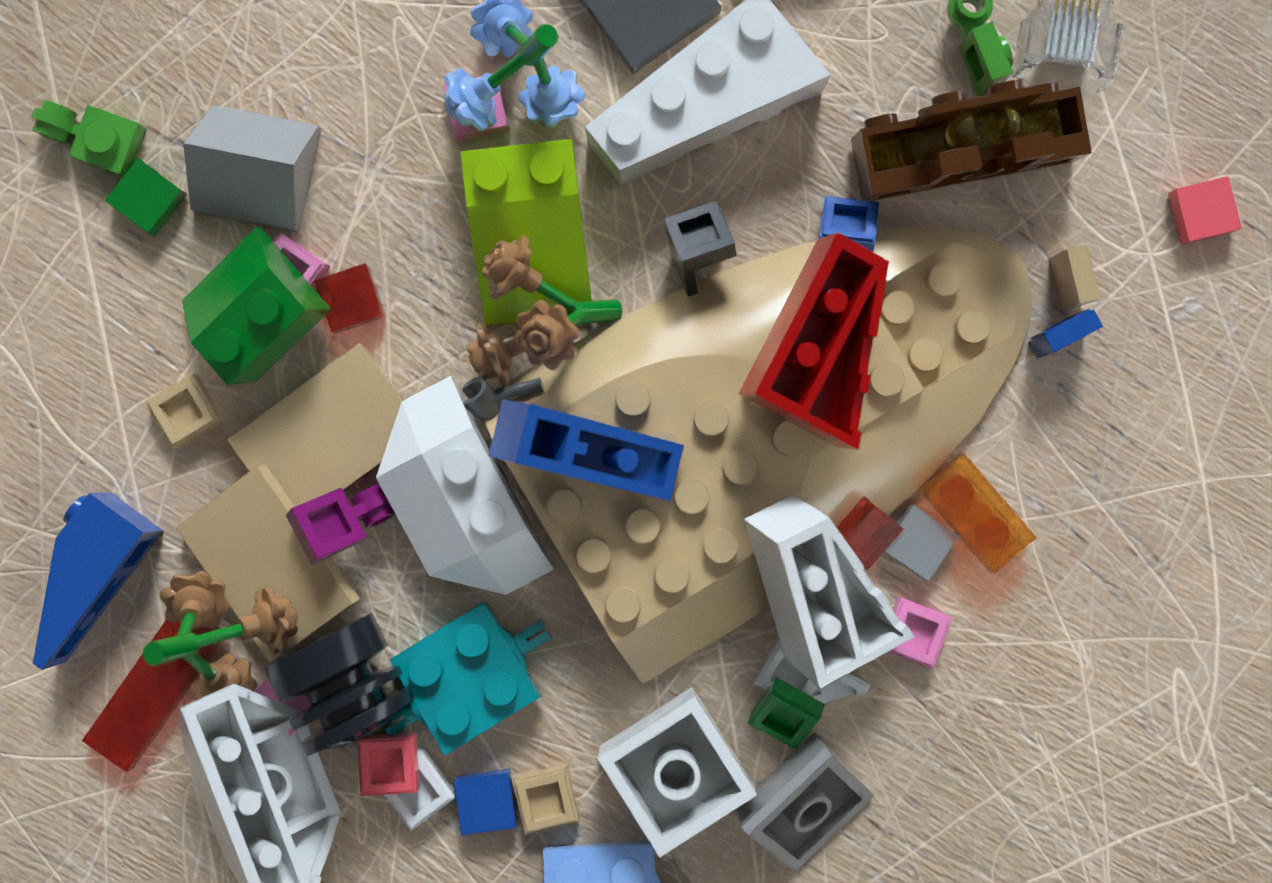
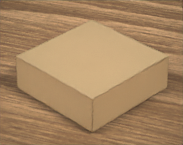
M1086 245L1068 248L1049 258L1062 311L1080 307L1099 299V289L1089 248Z
M190 374L145 401L172 449H180L225 422L199 376L195 374Z
M567 764L514 776L513 785L525 835L579 822V811Z

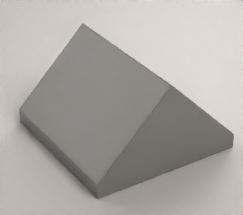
M212 105L183 143L190 210L299 233L321 128L314 124Z
M814 732L755 788L757 796L736 810L741 826L747 835L796 872L874 795Z

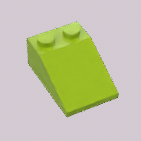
M572 139L460 151L466 208L485 326L516 324L517 315L521 312L529 311L534 303L539 300L546 301L550 309L555 305H559L536 290L533 293H529L519 286L508 291L506 295L499 296L497 299L489 296L490 286L488 285V279L482 274L484 257L501 240L511 243L522 236L529 238V249H531L530 267L542 274V280L577 302L592 301L576 157Z

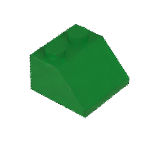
M255 227L182 300L190 343L226 385L258 381L332 310L261 227Z

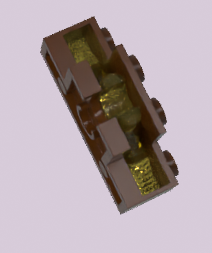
M1010 80L988 87V95L967 99L966 91L960 90L933 97L931 99L932 106L920 109L918 117L914 119L898 121L897 114L892 113L865 120V128L860 129L851 138L862 200H882L1073 163L1091 154L1092 150L1080 87L1060 90L1059 83L1052 82L1023 88L1022 80Z

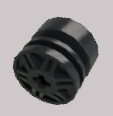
M373 613L263 668L279 701L306 695L310 703L307 708L298 713L289 722L292 729L296 730L316 720L319 721L322 727L300 742L306 756L322 750L341 748L365 737L390 722V719L402 707L415 699L409 685L384 695L381 689L382 685L402 674L399 665L373 672L368 663L388 646Z

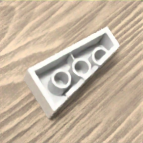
M745 0L585 126L587 144L617 182L623 185L683 158L688 152L711 143L712 145L721 141L741 128L757 121L763 122L780 114L781 110L801 101L805 103L822 95L831 74L771 0Z

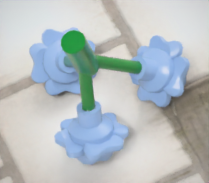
M485 0L482 4L473 7L471 10V17L477 23L473 24L470 28V35L482 43L485 53L489 56H495L501 51L506 57H511L515 54L518 46L520 48L518 55L493 75L485 73L478 79L471 77L463 69L458 68L454 73L448 72L444 76L447 86V92L444 95L446 112L452 119L458 120L461 126L473 125L476 129L483 132L488 126L492 127L497 123L494 114L496 103L493 96L499 93L500 84L524 65L534 66L537 75L527 77L525 81L527 89L519 94V101L526 107L527 117L530 122L537 123L543 119L544 124L550 128L556 126L562 119L574 118L579 112L577 104L584 100L585 93L577 85L576 73L573 70H566L561 73L557 66L547 68L544 56L558 41L556 29L552 25L542 24L532 33L527 24L532 21L533 12L523 6L520 0Z

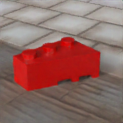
M838 232L817 240L738 394L836 447L859 450L862 431H858L864 394H868L871 375L867 373L873 337L878 335L889 261Z

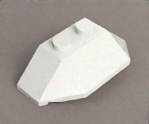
M449 376L401 402L376 479L429 576L507 595L554 570V566L497 459L488 456L490 446L474 416L464 406L463 402L465 400L453 377Z
M231 684L178 708L185 758L223 856L238 883H320L322 878L320 873L328 856L341 812L318 752L306 756L300 745L302 740L311 735L309 728L305 725L294 730L289 736L288 730L292 728L289 722L301 712L300 710L237 684Z

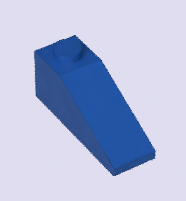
M502 399L488 456L671 501L684 445L534 404Z
M112 492L89 493L88 495L81 496L68 508L63 517L66 525L55 538L33 664L41 670L68 661L163 532L162 529Z

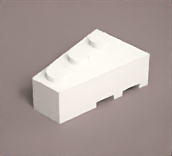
M791 495L744 519L785 658L819 689L915 637L908 626L902 623L889 606L890 601L884 593L870 580L863 570L865 568L829 517L795 495Z

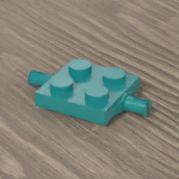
M482 602L389 659L393 666L399 665L402 671L399 678L404 686L409 685L415 699L402 707L390 719L391 721L387 724L403 716V719L386 728V732L388 734H397L419 720L430 730L442 753L446 756L542 697L528 672L525 655L548 640H552L549 630L529 640L531 636L546 628L544 622L539 619L536 623L513 636L512 633L501 626L488 602Z

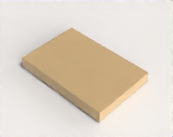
M359 343L233 434L227 441L249 471L258 465L266 464L296 507L339 488H342L345 492L378 468L381 464L401 402L404 399L366 347Z
M266 464L254 467L177 526L176 530L211 580L221 581L225 584V599L238 618L251 615L255 605V592L265 587H271L276 598L287 597L291 600V605L296 608L298 614L296 624L298 632L288 638L287 651L272 654L267 644L257 637L253 638L271 663L360 600V598L331 557L311 565L286 517V514L295 505Z

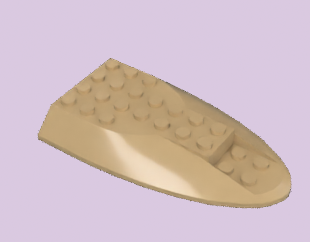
M938 226L876 229L873 252L888 260L889 267L878 335L873 337L867 374L871 375L868 394H864L858 429V431H862L859 450L836 447L738 394L816 241L761 257L696 282L698 294L687 297L684 288L666 295L575 342L577 355L572 359L563 360L557 369L550 370L542 362L511 380L509 385H506L508 387L540 377L544 391L510 401L534 404L684 445L671 501L505 461L611 641L642 684L770 607L744 521L745 518L791 495H795L829 517L848 545L852 547L882 523L928 480L979 423L1016 362L1028 332L1032 313L1031 281L1025 264L1011 249L986 235L966 229ZM499 413L491 420L484 421L492 439Z

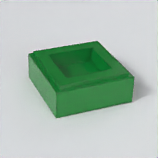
M137 158L105 201L145 232L155 237L186 197L187 193L147 163Z
M776 677L752 709L748 724L796 750L822 717L825 704Z

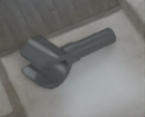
M476 377L468 381L462 388L463 393L469 398L463 404L476 418L487 421L499 413L502 399L513 400L544 391V387L539 377L508 387L503 386L493 389L485 379Z

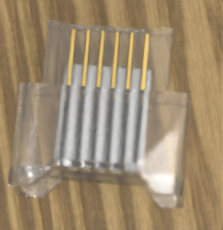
M1038 0L1037 9L1031 10L1020 23L1011 77L1024 80L1037 71L1078 78L1086 91L1102 92L1116 80L1125 27L1124 24L1111 22L1114 0Z

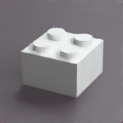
M693 687L599 747L598 761L659 858L757 796L750 777Z

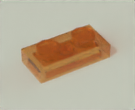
M965 453L958 454L918 489L990 573H997L1037 538Z

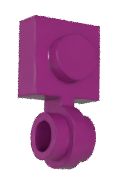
M379 484L351 498L353 507H351L343 489L339 488L290 509L286 517L311 565L360 544L367 537L360 521H362L366 529H369L395 515Z

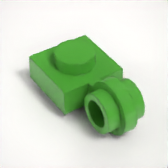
M949 0L947 15L951 23L959 28L963 42L958 48L979 97L988 93V87L1005 82L1013 73L1011 68L1013 65L1012 51L1008 41L1003 36H998L993 21L986 23L993 11V0ZM963 3L972 4L976 12L968 11Z
M44 100L41 109L34 108L31 119L35 121L33 132L62 144H66L69 135L75 137L69 152L70 157L121 177L125 175L134 163L146 128L137 122L87 105L80 125L74 123L77 116L76 112L54 102Z

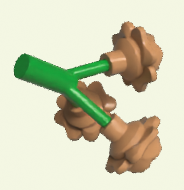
M526 236L513 240L511 243L501 240L484 257L482 274L488 279V285L490 286L489 296L497 299L499 296H504L508 291L519 286L529 293H533L536 290L559 305H555L550 309L549 304L544 300L535 302L529 311L521 312L517 315L516 322L521 329L504 338L493 332L490 333L481 323L476 325L477 339L466 346L470 354V364L474 371L479 373V377L485 380L498 378L502 386L509 385L508 370L511 368V358L525 352L531 364L539 365L543 362L546 368L555 370L563 360L572 359L577 355V347L573 341L579 337L580 331L575 325L616 321L622 317V305L618 299L577 302L544 282L542 274L530 267L531 249H529V238Z
M204 571L191 576L177 574L171 578V587L163 588L160 592V599L166 606V620L172 623L180 622L177 636L149 642L143 649V657L146 663L151 666L181 658L186 660L200 674V679L195 680L190 686V690L196 696V700L231 684H237L254 691L258 684L251 676V663L248 659L242 658L237 660L233 654L226 653L218 661L207 663L197 652L200 647L238 636L241 640L257 637L268 645L272 654L285 652L288 649V638L298 632L296 625L298 621L297 610L291 605L289 598H276L272 588L265 587L255 592V605L251 615L238 618L235 625L195 635L192 631L199 627L216 628L220 623V616H225L229 613L231 606L225 599L226 586L221 581H212L210 576Z

